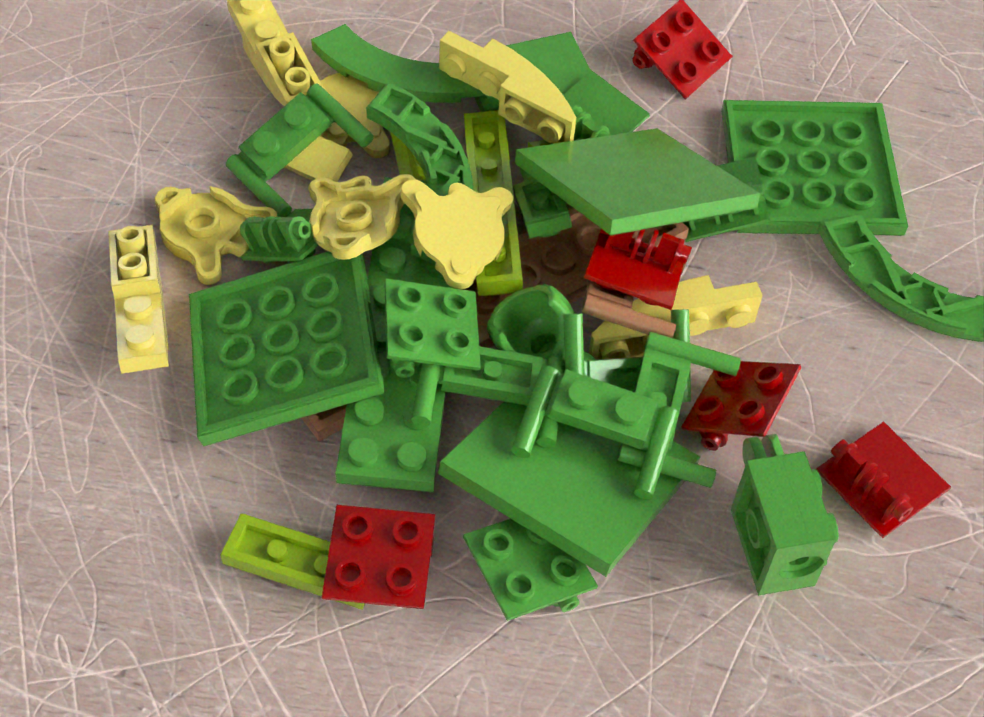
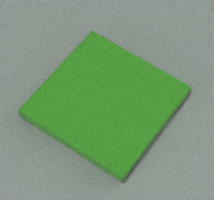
M723 100L721 112L728 163L756 156L770 222L738 229L737 233L819 234L818 228L821 222L861 213L874 235L905 236L908 222L882 103Z
M658 128L516 149L515 164L609 235L758 207L760 196L758 191Z
M328 251L305 258L301 262H292L189 294L197 438L203 446L385 393L363 253L355 258L343 260L334 258L332 253Z
M503 402L440 461L438 474L606 577L683 485L685 480L660 473L653 499H641L634 494L641 467L617 461L622 443L558 422L557 439L554 447H541L537 444L536 438L530 457L522 458L512 453L511 449L527 405ZM673 441L669 456L698 464L700 460L699 455Z

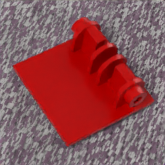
M684 0L676 2L633 39L638 46L632 58L634 65L639 69L650 68L655 65L685 100L733 57Z
M601 229L584 278L596 282L605 289H615L637 297L646 304L658 305L672 310L683 265L686 264L692 249L691 246L684 244L685 239L663 232L658 246L655 247L654 244L659 233L658 229H654L648 244L641 241L645 229L639 230L636 239L632 238L635 231L609 235Z
M741 361L736 376L713 370L683 422L682 430L699 431L702 437L701 444L711 451H716L719 447L725 446L729 434L765 437L802 368L801 364Z
M884 421L853 443L849 444L845 439L839 441L831 449L830 453L833 457L816 468L820 476L882 538L886 537L951 489V486Z
M336 504L322 599L424 609L430 557L433 554V532L436 515Z

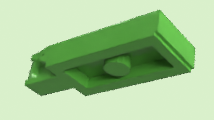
M520 168L524 182L513 185V190L529 238L538 236L551 237L558 234L561 230L571 228V218L565 201Z

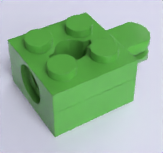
M777 434L766 435L762 438V441L758 437L745 438L742 448L745 468L731 507V513L758 596L813 587L816 585L824 566L827 565L828 557L839 536L836 519L831 512L827 513L821 498L822 482L820 475L816 469L811 470L805 451L784 455Z

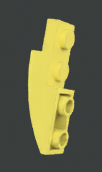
M227 0L228 11L242 36L243 48L266 87L282 105H287L300 92L306 96L308 89L316 83L323 88L293 32H287L271 0Z
M448 31L440 39L439 69L446 72L450 77L475 87L485 95L498 99V115L506 118L513 124L520 125L541 136L547 142L555 144L574 141L577 117L559 89L530 61L493 38L484 48L451 31Z
M153 225L127 226L122 229L108 231L111 287L115 300L117 352L121 374L169 367L167 326Z
M709 275L679 282L672 310L689 309L690 335L694 336L708 330L725 327L739 328L748 323L755 322L763 295L757 282L714 289ZM639 298L633 301L631 310L671 323V310L658 305L646 304ZM604 321L591 333L589 354L595 359L642 357L648 335Z

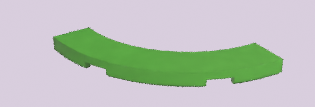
M346 24L311 39L312 50L325 63L345 77L350 75L367 83L369 89L380 92L389 81L410 92L423 102L459 103L461 98L485 95L475 87L450 77L446 72L439 69V63L416 61L390 54L363 40ZM485 95L486 99L494 98L492 96Z
M388 81L366 107L367 118L392 132L408 147L422 168L427 186L437 195H448L450 185L456 182L462 183L473 190V180L468 159L451 128L445 123L442 124L430 112V107L422 100ZM413 240L411 243V254L436 265V262L424 252H422L421 256L419 255Z
M861 213L820 223L818 232L837 264L859 288L876 302L907 321L928 330L954 338L984 342V296L976 295L975 298L950 293L948 292L949 288L934 283L915 272L911 275L891 259L892 255L874 236Z

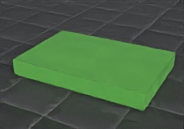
M571 32L506 45L543 72L563 94L591 70ZM485 95L474 97L480 112L499 110L498 99H486Z

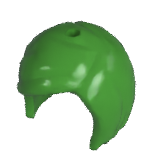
M539 284L518 290L501 301L491 313V317L487 322V332L498 350L543 357V359L560 357L565 360L564 314H575L568 300L555 287Z

